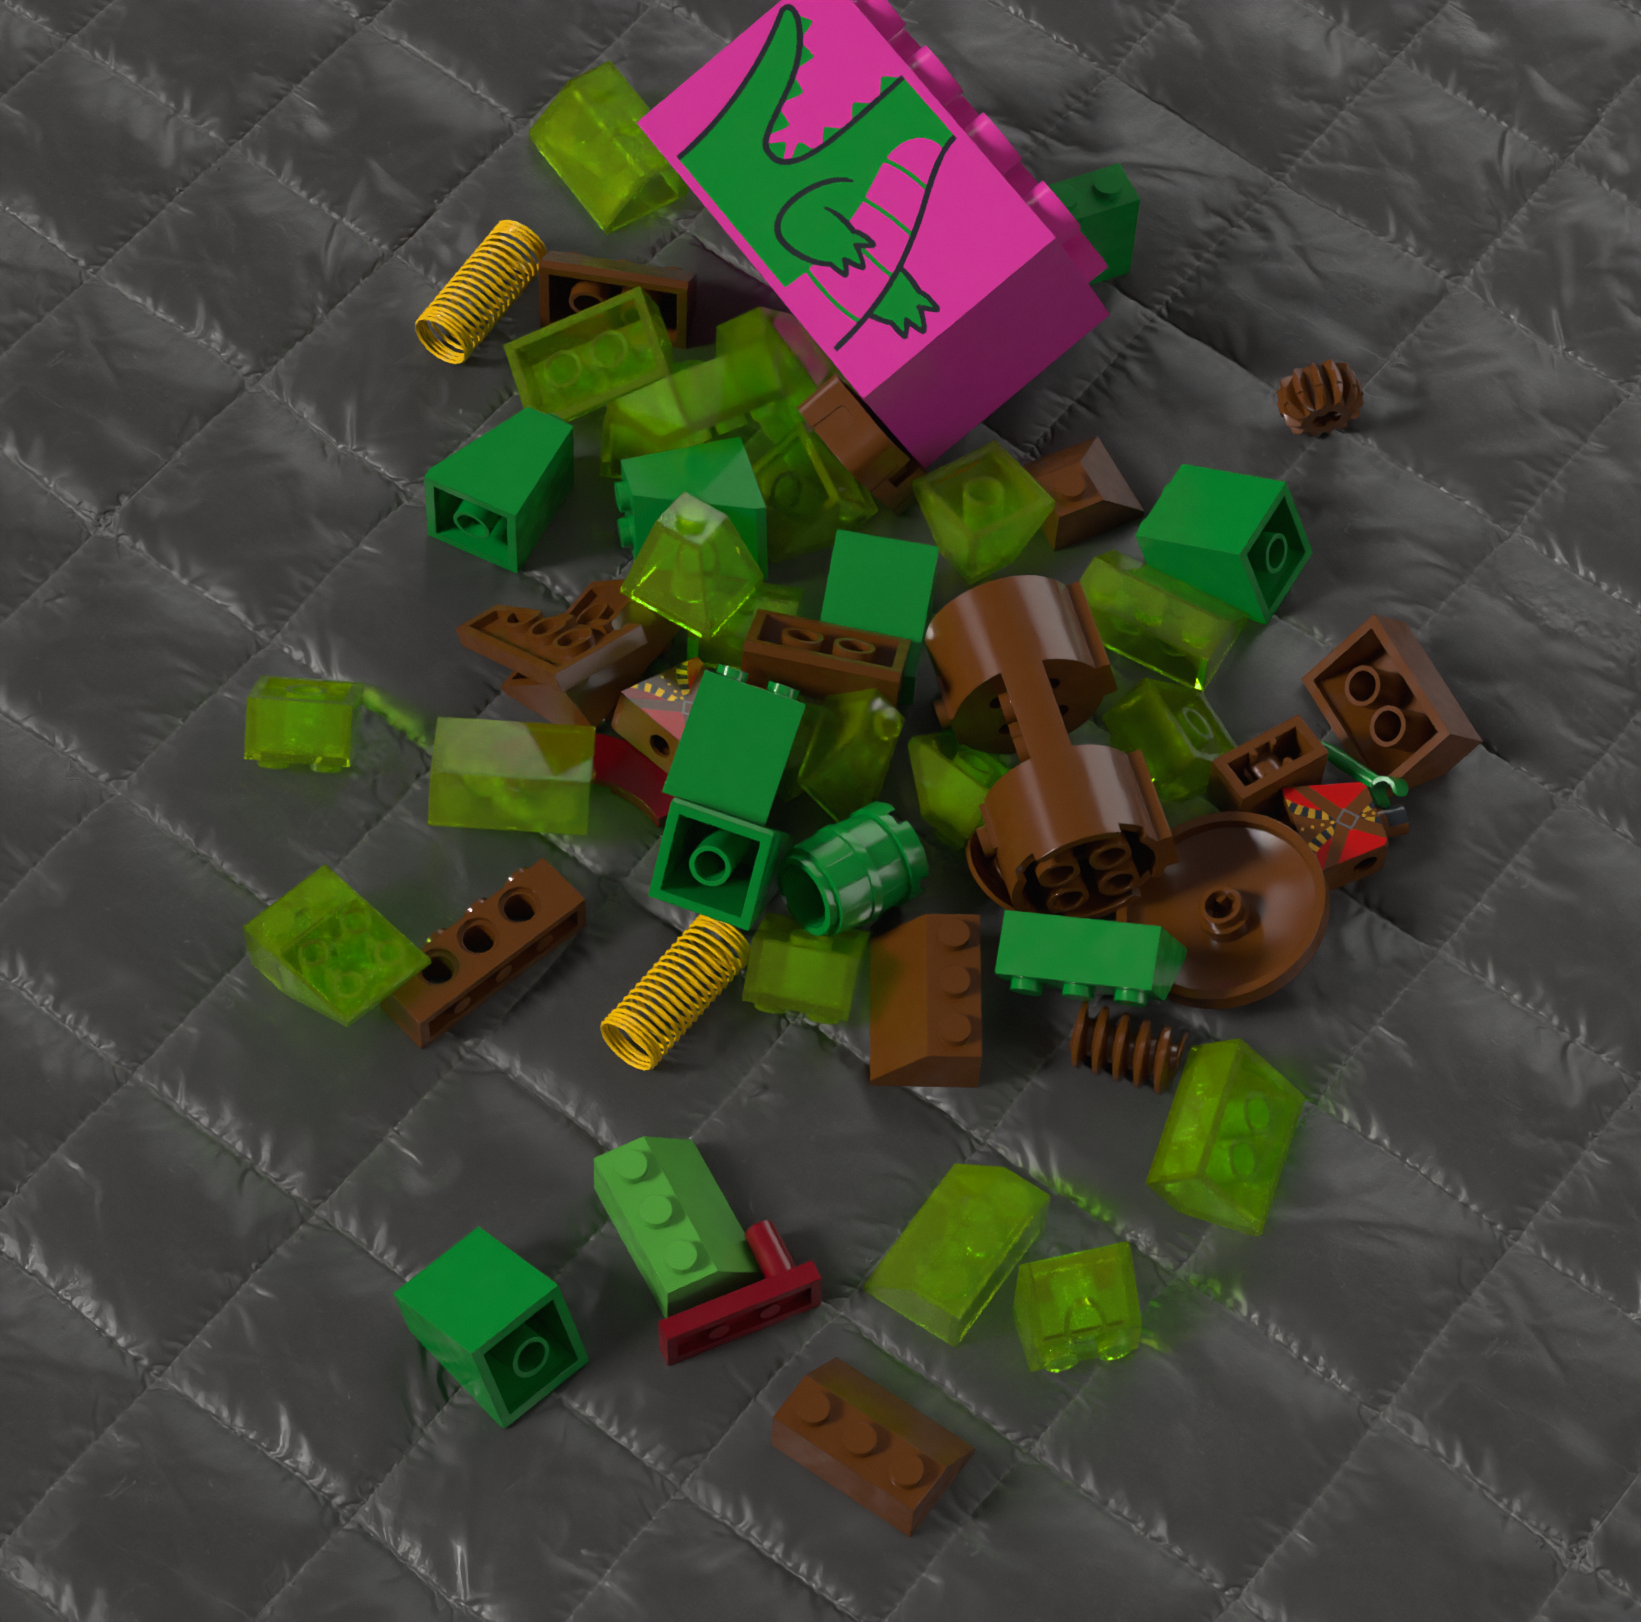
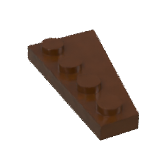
M501 604L491 607L455 628L462 646L560 693L574 691L583 687L589 681L590 676L648 643L641 624L627 623L621 628L622 630H616L613 628L611 620L595 618L589 625L578 624L575 615L560 613L557 616L544 618L542 610Z

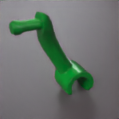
M1320 741L1329 752L1327 760L1347 775L1365 784L1369 788L1375 805L1380 807L1391 805L1386 795V789L1389 784L1395 795L1399 797L1407 795L1409 789L1404 779L1395 776H1379L1333 744Z

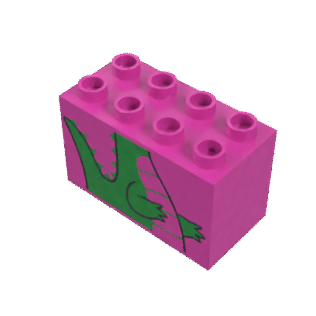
M781 0L642 117L637 124L863 400L909 453L926 469L1110 315L1089 285L1093 279L1108 268V265L1080 231L1081 226L1044 181L1038 184L1020 162L1022 158L1007 138L984 112L980 115L962 95L964 91L926 45L922 48L904 28L906 26L905 22L887 0Z

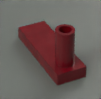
M765 1220L751 1226L745 1232L744 1238L765 1279L658 1321L659 1349L667 1365L670 1366L820 1306L822 1278L814 1262L811 1260L796 1266L773 1221Z

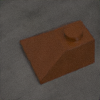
M1098 436L1008 471L1009 479L1054 552L1144 516L1143 508Z

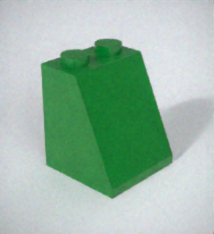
M1117 163L1048 185L1079 223L1082 234L1108 265V268L1093 279L1089 285L1129 273L1141 199L1121 164Z
M526 407L430 468L424 476L428 535L518 574L574 486L573 425L566 423L555 414H544L533 408Z
M741 437L621 460L622 481L614 483V491L620 513L624 512V517L616 519L617 532L622 549L631 548L637 567L755 581L768 579L766 505Z
M1182 464L1170 483L1164 487L1159 500L1147 518L1141 522L1135 534L1150 571L1246 618L1265 625L1269 623L1313 553L1287 482Z
M837 529L820 621L911 640L899 703L913 705L925 649V636L930 625L934 606L939 547Z
M719 664L716 673L704 671L662 792L765 827L806 704L796 701L799 690L769 681L767 689L763 690L746 684L749 673Z
M674 797L670 804L648 896L749 931L779 890L777 869L787 851L794 847L796 836Z
M479 1226L393 1293L409 1331L503 1429L507 1428L590 1361L558 1284Z

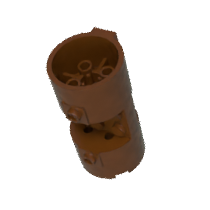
M1019 575L1005 577L976 586L945 605L931 621L925 636L926 650L942 697L932 700L943 730L953 727L959 746L964 744L971 749L993 754L1017 752L1021 764L1003 775L989 790L983 804L979 805L985 825L976 828L985 857L988 858L994 855L997 857L1015 910L1097 919L1133 903L1141 897L1139 890L1141 885L1150 877L1160 878L1165 867L1179 863L1180 860L1141 749L1125 754L1116 748L1104 745H1071L1068 734L1079 728L1095 713L1105 695L1118 691L1108 657L1080 581L1065 586L1057 580L1044 576Z

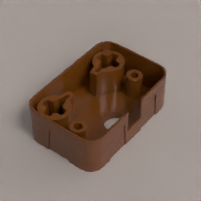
M836 374L831 376L797 407L801 415L852 476L897 517L936 484L919 461L909 453L869 405Z

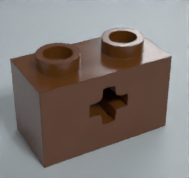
M1298 714L1214 759L1211 765L1206 794L1220 812L1242 811L1266 816L1277 810L1281 789L1322 784L1329 752Z

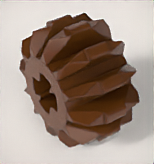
M1327 359L1322 364L1311 362L1308 367L1303 369L1295 368L1293 376L1285 377L1280 381L1281 388L1276 392L1279 400L1277 402L1281 417H1284L1286 426L1291 428L1293 434L1301 435L1306 433L1308 437H1314L1318 433L1323 432L1329 435L1336 428H1346L1347 421L1355 420L1360 416V409L1364 405L1361 383L1356 378L1354 371L1350 369L1348 363L1339 362L1335 364L1332 359Z

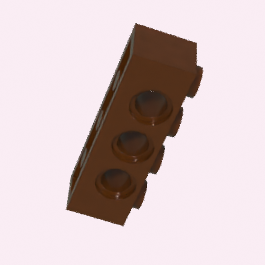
M544 858L540 859L530 868L522 867L508 878L503 888L488 899L483 897L475 901L467 909L464 917L448 929L441 928L432 933L423 944V947L406 960L399 959L392 963L384 971L381 979L378 980L380 1007L421 1049H424L585 927V898ZM519 915L531 918L524 922L511 920L512 917ZM476 946L489 948L488 951L483 953H475L469 949ZM434 977H444L449 979L447 982L442 984H432L428 982V980Z

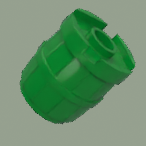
M875 801L851 813L848 819L834 825L829 824L812 833V836L792 847L784 855L777 869L778 888L789 914L806 932L816 936L831 937L856 926L861 927L877 919L880 914L893 906L899 907L924 894L926 888H920V880L928 876V863L923 846L915 830L907 820L898 824L893 817L887 814L895 810V808L887 803Z

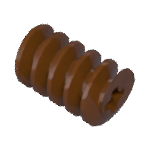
M1083 1001L1069 1044L1071 1066L1079 1069L1091 1057L1092 1073L1100 1076L1111 1063L1113 1080L1121 1082L1128 1072L1133 1070V1084L1135 1088L1139 1089L1152 1076L1154 1077V1092L1161 1096L1175 1079L1185 1050L1188 1032L1185 1033L1176 1045L1172 1043L1170 1026L1166 1025L1159 1035L1154 1038L1151 1037L1150 1020L1145 1019L1136 1031L1130 1030L1129 1013L1124 1012L1116 1024L1113 1025L1110 1024L1109 1007L1103 1006L1098 1014L1091 1018L1089 1017V1002Z

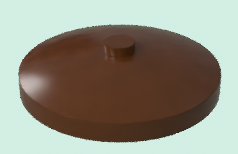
M1242 811L1202 815L1170 829L1180 862L1165 867L1160 878L1150 877L1139 887L1141 897L1128 906L1118 909L1116 912V922L1161 926L1187 948L1186 959L1166 999L1193 1008L1226 1009L1258 1001L1283 988L1313 958L1322 942L1328 925L1330 913L1328 884L1321 865L1311 847L1298 833L1280 821L1264 815Z

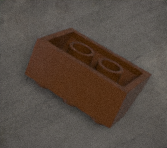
M550 250L540 259V327L686 349L696 306L697 272L684 271L677 267L664 268L638 264L624 259L611 260L586 256L578 252L565 253Z
M651 577L591 582L564 614L575 615L578 624L589 625L595 618L611 620L613 628L616 630H622L621 628L627 623L641 624L648 643L593 674L583 687L574 691L560 693L516 671L510 674L500 688L509 697L565 731H593L599 729L612 718L614 714L613 708L618 703L621 691L644 680V671L655 659L663 656L672 648L675 642L674 636L686 622Z
M758 608L744 641L741 671L749 673L746 682L748 685L766 690L769 681L799 690L798 695L804 696L805 701L814 705L831 706L835 702L854 706L857 712L867 716L881 717L885 713L895 715L901 696L911 640Z
M1373 614L1301 678L1348 755L1379 776H1395L1404 779L1408 784V789L1446 774L1483 742L1406 622ZM1390 784L1386 789L1387 798L1395 795Z
M926 913L871 938L870 1086L978 1088L982 1062L980 915Z
M838 1357L831 1359L806 1374L773 1416L771 1445L910 1538L975 1452L973 1446Z

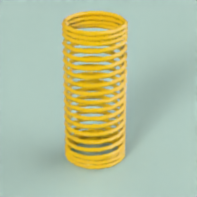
M499 221L448 284L445 285L443 290L440 291L438 296L435 297L433 302L415 321L416 334L428 351L448 363H465L478 347V344L483 341V338L488 335V332L493 329L538 275L540 259L548 253L539 236L529 227L517 221ZM500 233L514 236L526 244L535 254L538 264L535 263L531 254L523 246L506 236H501ZM503 240L513 244L518 249H520L528 257L531 263L527 262L513 248L507 246L503 242ZM491 259L496 261L505 271L495 265ZM486 265L490 266L499 276L507 280L511 286L505 284L500 277H498L495 273L490 271ZM513 269L519 271L521 275L516 273ZM481 271L487 273V275L492 280H494L498 285L502 286L506 292L500 290L499 287L490 279L485 277ZM506 272L513 275L516 280L510 278ZM476 277L482 279L483 282L487 284L492 290L497 292L501 298L494 295V293L481 282H479ZM471 283L477 285L478 288H480L487 296L491 297L496 304L491 302L484 294H482L480 291L474 288V286ZM466 289L472 291L481 301L486 303L490 307V309L486 308L479 300H477L475 297L469 294V292ZM462 295L467 297L475 306L481 309L486 314V316L481 314L474 306L468 303L462 297ZM457 301L462 303L469 311L475 314L481 320V322L476 320L469 312L463 309L457 303ZM453 308L457 309L463 316L470 320L475 325V327L470 325L464 318L458 315L453 310ZM427 320L431 322L432 327L441 338L453 347L464 350V353L450 349L437 339L430 330ZM435 322L441 325L453 338L457 339L461 345L450 340L442 333Z
M699 914L695 921H692V924L689 925V928L683 932V935L678 937L676 943H673L671 948L666 950L665 955L661 956L657 963H654L653 968L648 970L647 975L643 976L639 983H636L635 988L630 990L629 994L623 998V1001L618 1003L616 1009H613L608 1014V1017H605L604 1021L601 1022L600 1030L602 1037L612 1051L636 1069L643 1071L653 1070L658 1062L661 1061L662 1056L667 1055L668 1049L673 1048L674 1042H678L680 1036L685 1035L686 1029L691 1028L692 1022H696L698 1016L703 1015L704 1009L709 1008L710 1002H714L716 996L721 995L722 989L727 988L728 982H732L734 976L738 975L739 971L744 969L748 962L751 961L752 951L744 935L733 925ZM704 927L724 938L735 949L740 958H736L720 940L707 933ZM690 949L696 951L705 962L695 956ZM685 956L689 957L697 967L688 962ZM679 963L684 964V965L687 967V969H688L697 979H699L701 982H703L704 984H706V985L708 986V988L710 989V991L707 990V989H705V988L701 985V983H700L697 979H695L690 973H688L686 970H684V969L680 966ZM710 967L718 971L722 977L717 976ZM673 969L678 971L686 981L677 976ZM699 969H701L709 977L713 978L716 984L710 982L709 979ZM667 976L673 978L685 992L695 998L697 1003L691 1001L679 987L670 982ZM661 982L666 984L672 990V992L675 995H677L682 1001L687 1003L692 1010L686 1008L680 1000H678L672 993L666 990L662 986ZM687 982H689L694 988L699 990L704 997L698 995L696 991ZM656 990L662 992L673 1005L682 1010L686 1017L679 1014L668 1001L657 994ZM649 996L655 998L664 1009L677 1018L679 1023L675 1022L661 1007L656 1005ZM644 1003L649 1005L662 1019L668 1022L674 1030L668 1028L654 1013L649 1011ZM638 1010L644 1012L653 1023H655L659 1028H661L666 1033L667 1036L661 1034L654 1025H652L648 1020L642 1017ZM632 1017L637 1018L643 1025H641L638 1021H636V1020L633 1019ZM619 1028L624 1030L635 1043L643 1048L648 1056L629 1043ZM652 1034L657 1036L661 1043L656 1041Z

